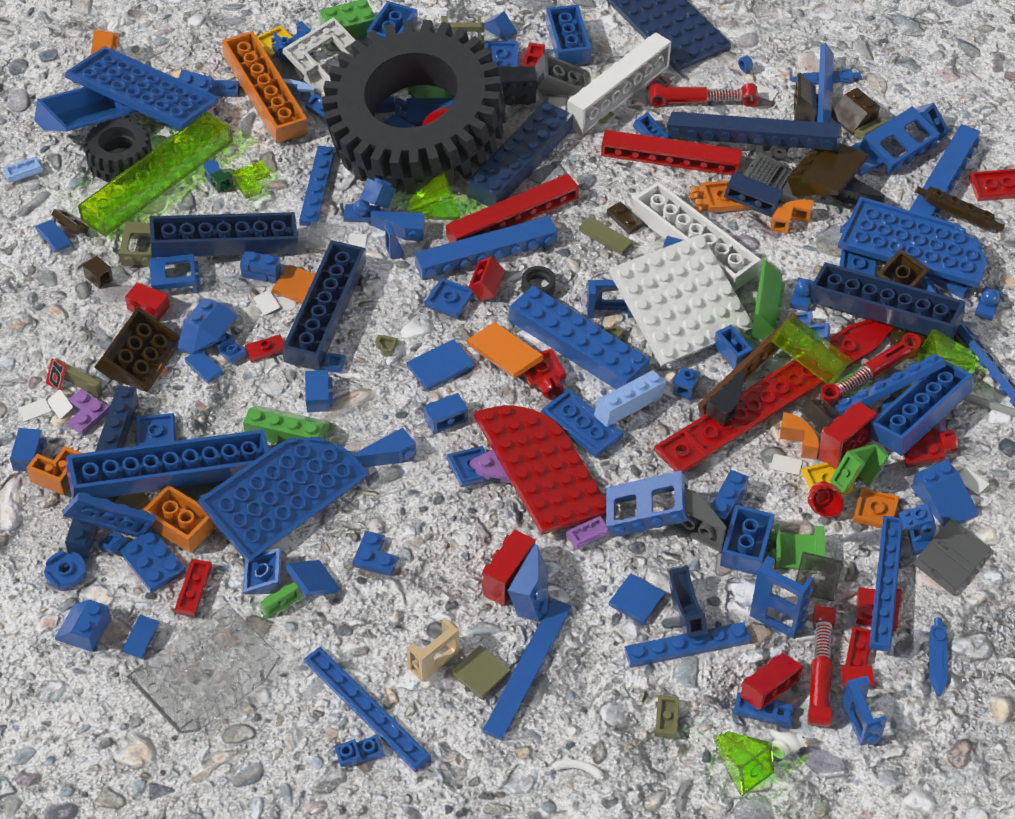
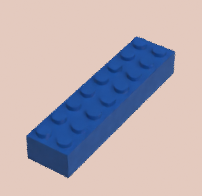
M531 286L509 306L510 322L614 389H618L649 372L650 359L535 286Z

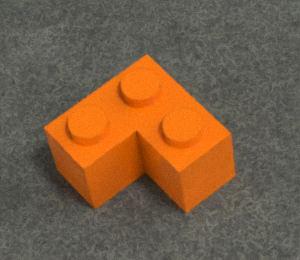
M64 446L54 460L36 454L26 468L30 482L65 495L70 488L66 471L67 455L80 454L81 452Z

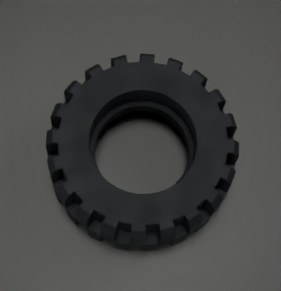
M116 118V120L100 122L85 137L84 151L89 170L96 177L108 182L109 180L112 183L122 181L124 183L130 179L131 181L135 180L137 176H142L153 162L150 134L143 125L136 121L132 122L130 119L125 118V120H121V118ZM118 148H127V150H125V151H123V152H118V153H111V152H110V151H112V150H114V149H118Z

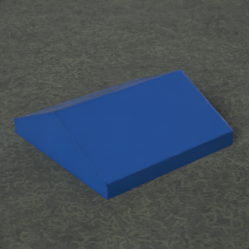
M281 548L264 552L249 564L245 560L243 593L245 595L269 594L280 585Z

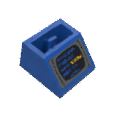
M729 325L715 333L714 347L733 369L759 346L744 329L734 325Z

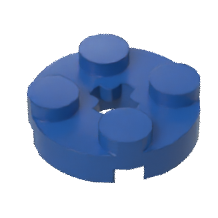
M65 551L57 552L50 556L45 563V578L51 586L59 591H66L68 588L78 585L86 577L85 562L76 552H72V554L65 553ZM62 568H70L69 571L65 573H62L61 570Z

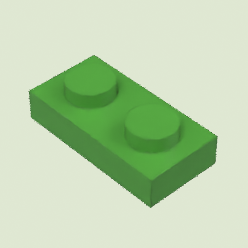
M296 582L285 585L280 591L265 597L261 601L262 614L266 619L301 598L300 588Z

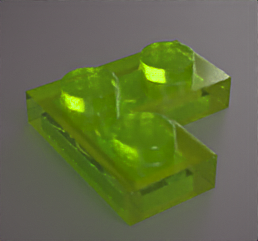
M263 160L232 171L231 175L245 199L262 193V189L257 181L269 177L270 171Z

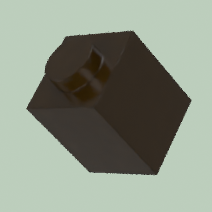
M98 256L82 265L85 278L99 289L113 280L111 267Z

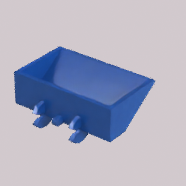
M82 87L37 99L34 121L43 130L68 132L139 111L118 103L109 97L102 96L98 92Z

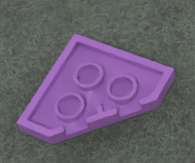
M493 450L470 460L469 466L475 468V472L485 477V479L489 480L492 477L501 479V482L511 483Z

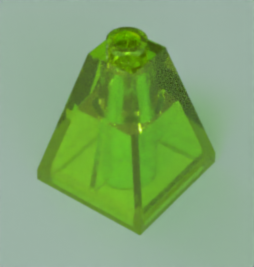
M444 172L436 176L409 200L410 205L407 206L409 213H424L425 219H460L454 194Z
M932 329L918 353L919 362L924 361L930 355L938 354L945 361L967 372L975 366L976 362L975 357L972 356V351L936 329Z
M730 731L719 734L715 738L716 752L741 796L775 773L772 744L770 742Z

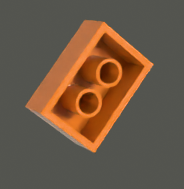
M167 485L143 509L155 515V521L149 527L150 529L153 528L155 532L189 553H192L217 527L195 500L170 485Z

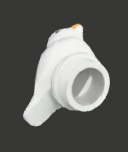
M770 730V735L775 739L770 746V750L779 759L788 756L789 753L797 752L802 747L808 746L807 738L804 734Z

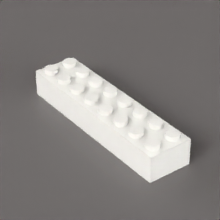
M655 32L640 45H637L630 53H627L621 60L615 62L612 67L605 70L599 77L593 79L590 84L583 87L577 94L570 97L567 102V112L573 114V130L583 135L595 126L599 119H603L610 111H614L667 69L670 61L671 41Z
M656 182L633 198L632 212L664 239H666V236L686 240L702 234L734 291L759 274L760 258L660 182Z

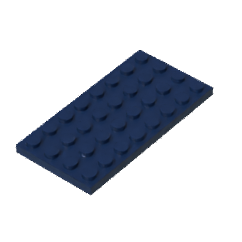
M606 0L645 40L656 32L671 41L669 64L676 72L731 48V43L687 0Z

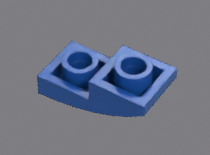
M49 220L35 226L42 240L48 242L54 253L70 247L71 242L54 221Z
M225 333L217 343L212 345L231 364L247 356L246 349L235 343L234 337L228 333Z
M140 614L122 652L143 660L160 622Z
M377 734L359 742L353 739L335 746L341 767L358 765L385 756Z

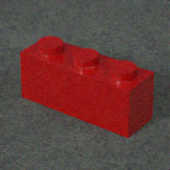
M784 652L777 657H773L764 667H759L753 675L746 677L742 681L740 697L758 710L763 709L800 681L803 665Z

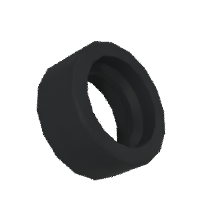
M534 266L524 271L521 284L523 294L531 287L528 282L533 279L546 280L549 284L538 289L549 296L554 294L556 276L553 271L544 266Z

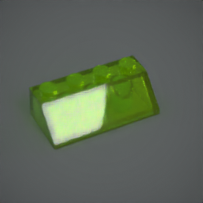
M794 315L787 318L771 340V342L825 383L834 384L852 361L851 358Z

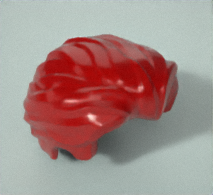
M821 481L811 487L807 501L816 514L826 518H833L843 511L844 500L836 486L832 483Z

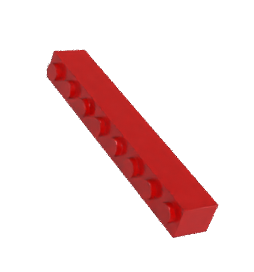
M606 129L601 145V156L730 176L734 172L738 173L742 153L740 149Z
M568 173L446 224V238L452 243L518 225L578 199L579 186Z

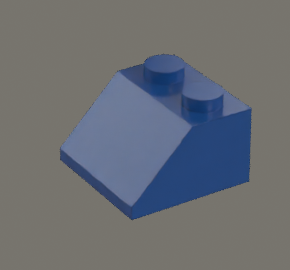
M92 600L74 604L56 634L55 640L93 652L111 621L108 605Z

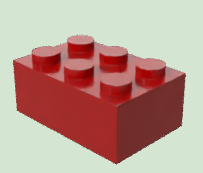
M857 402L852 407L850 406L843 415L838 416L832 424L824 427L821 431L818 459L837 469L847 451L868 445L872 441L870 437V422L877 417V412L860 402Z
M515 529L510 536L507 535L501 549L495 551L489 565L486 564L482 571L483 596L503 606L506 605L510 599L508 589L534 546L536 539Z

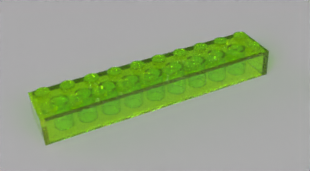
M206 111L183 130L177 132L78 205L81 220L106 237L233 142L231 127Z

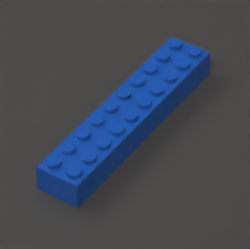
M264 429L67 455L66 471L72 499L78 493H88L92 497L105 498L162 490L167 485L177 488L226 481L269 451Z

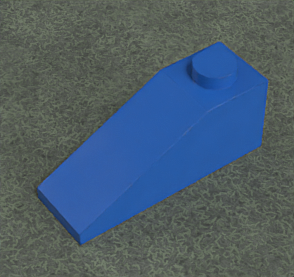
M371 211V226L385 231L384 224L389 222L397 237L410 241H423L425 229L424 213Z
M402 427L354 453V457L363 467L397 464L409 460L416 455V442Z

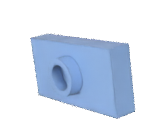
M36 156L3 167L9 183L43 172Z

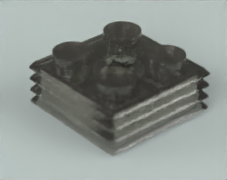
M805 399L803 405H800L801 408H798L799 412L802 413L801 417L807 422H812L815 425V430L820 434L824 427L829 426L838 416H841L824 399Z
M803 552L796 582L804 585L809 577L813 578L811 587L814 589L811 597L833 602L843 562ZM817 571H820L821 575L824 576V579H820L819 582H816L815 577H812L813 574H817Z

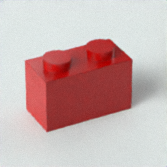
M492 256L478 261L468 288L481 301L494 298L503 280L505 269Z
M138 282L125 296L127 309L134 312L138 306L158 321L170 308L168 294Z

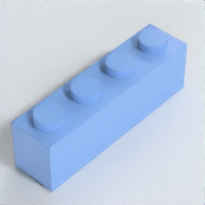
M652 370L599 398L594 416L608 427L662 398L666 381Z

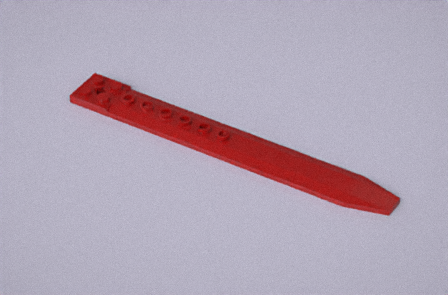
M872 319L847 326L831 336L829 342L818 344L742 391L736 415L726 425L722 426L705 414L655 445L654 452L675 472L681 470L685 473L707 459L715 451L874 352L889 336L891 330L895 329V326ZM678 450H684L685 454L678 453Z

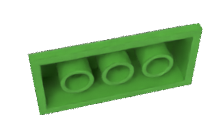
M762 260L752 339L765 340L780 325L776 323V320L780 321L781 310L778 307H782L783 296H780V293H784L785 283L782 282V274L767 260Z
M259 405L249 408L243 421L244 432L264 429L267 442L280 444L296 437L300 439L311 436L325 439L330 426V421Z

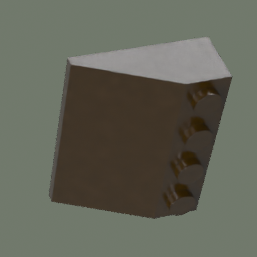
M840 143L838 151L811 149L787 177L792 195H839L867 161L869 154Z
M137 306L94 368L109 379L148 392L178 349L180 336Z

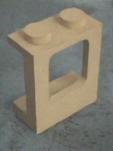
M445 617L441 620L442 634L423 650L414 642L407 647L408 669L421 682L425 681L459 653V628L454 622H449ZM444 646H447L449 648L446 652H444L441 656L434 660V656L439 650H441Z

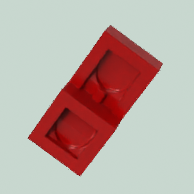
M529 42L522 66H535L545 53V45Z

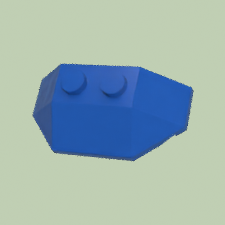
M203 298L183 322L178 351L197 354L200 350L217 343L237 319L233 305L220 300Z

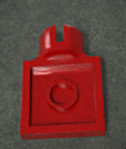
M551 348L539 352L543 355V360L524 372L523 375L531 389L538 388L544 397L553 400L552 392L556 398L564 392V385L561 380L566 379V372Z
M933 427L902 455L906 468L941 462L945 460V454L958 451V439L954 435L956 434L955 431L937 432L935 427Z

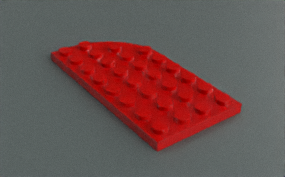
M514 405L495 406L475 411L474 418L541 535L586 523L599 516L602 518L606 517L605 497L571 440L555 421L536 410Z

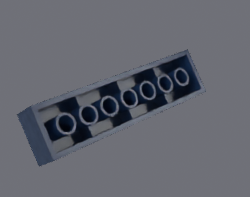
M544 101L467 181V196L488 207L506 200L573 129V114Z
M295 212L149 216L151 258L189 254L194 256L243 255L245 251L260 254L297 253L298 250Z
M333 240L330 241L282 347L284 362L320 370L366 264V248Z
M824 262L811 285V302L949 342H952L964 318L965 301Z

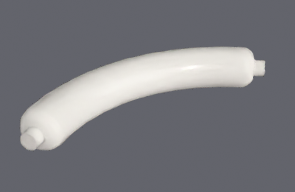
M561 760L554 762L551 767L555 771L566 768L581 769L592 774L597 779H604V774L600 769L581 760Z

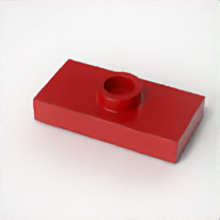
M279 334L245 344V349L250 361L254 362L283 353L282 347L284 342Z

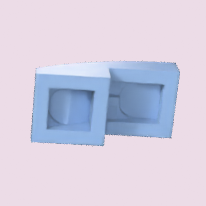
M282 78L292 95L298 96V101L307 102L315 94V88L309 84Z

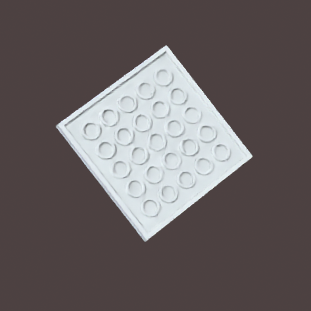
M702 234L610 268L608 271L661 367L714 346L716 331L729 325L742 328L746 332L751 331L753 328L751 319Z

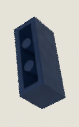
M734 172L727 184L724 197L773 217L784 191Z

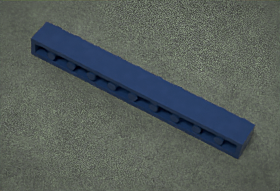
M674 111L671 112L667 123L669 138L831 151H838L842 139L841 124Z
M117 385L95 451L124 448L139 403L136 387ZM72 519L65 540L68 553L76 552L83 558H89L99 526Z

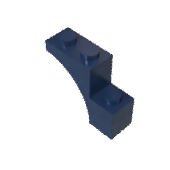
M683 565L667 568L673 609L679 612L682 633L687 637L708 634L705 613L697 601L689 566Z

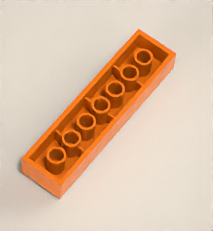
M251 31L222 40V52L225 60L276 144L308 134L307 117L254 32Z

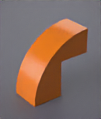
M794 200L780 206L773 214L770 230L788 234L791 219L809 222L814 200Z
M783 412L779 439L802 442L801 457L817 459L819 441L814 429L802 418Z

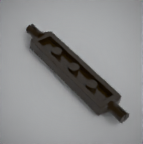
M919 186L915 189L914 193L924 196L925 202L983 228L991 230L993 227L1002 232L1005 225L995 220V215L991 212L976 207L972 203H967L956 196L947 194L941 189L932 186L927 190Z

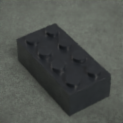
M535 66L498 67L505 105H530L536 103L537 76Z

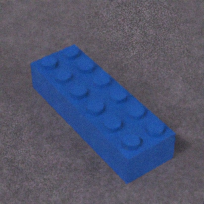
M944 360L945 367L917 380L870 422L871 440L901 456L904 455L972 392L973 374Z

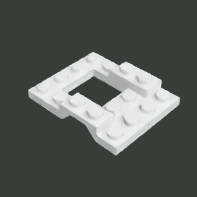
M334 17L283 48L282 52L304 75L305 82L313 86L315 92L321 97L325 96L323 86L325 81H331L330 76L309 54L332 41L342 52L353 56L351 44L356 41Z

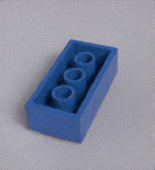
M579 4L546 8V25L555 58L573 65L591 63V45Z

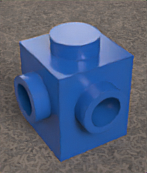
M682 367L673 379V395L691 400L699 383L700 372Z

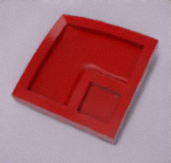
M858 588L855 624L871 627L875 589ZM902 589L896 590L893 632H896L898 628Z

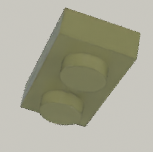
M658 695L655 725L656 737L676 739L679 697Z

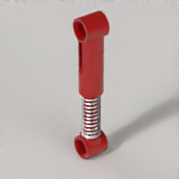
M657 83L651 85L648 90L650 105L657 108L665 104H706L708 100L710 102L711 100L713 102L714 100L716 102L717 100L719 102L720 100L722 102L723 100L725 102L726 100L728 102L729 100L731 102L732 100L734 102L737 100V102L739 101L747 107H753L759 102L758 89L753 83H746L741 89L707 90V87H664L662 84Z
M914 333L905 334L902 341L864 363L862 368L836 384H824L820 392V405L825 409H833L846 393L848 394L854 388L856 389L867 382V380H875L903 361L916 358L921 345L920 337Z
M814 606L813 626H815L816 633L814 659L811 661L808 725L829 727L831 722L832 661L830 660L831 631L834 628L836 608Z

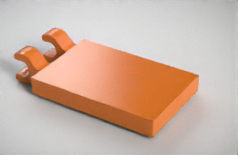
M729 181L701 183L700 187L692 186L690 188L692 192L689 194L690 199L695 200L696 206L693 208L699 213L705 209H708L709 213L752 209L724 197Z

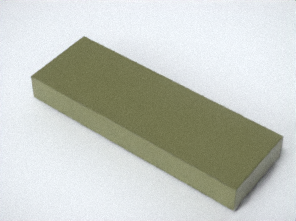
M591 217L579 226L580 232L620 255H623L633 245L631 239Z
M55 358V360L66 365L64 380L97 398L102 396L103 392L100 381Z

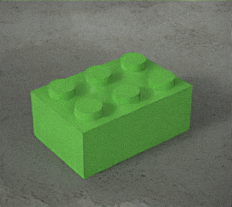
M357 0L319 10L321 25L334 17L354 39L367 37L366 31L376 18L367 0Z

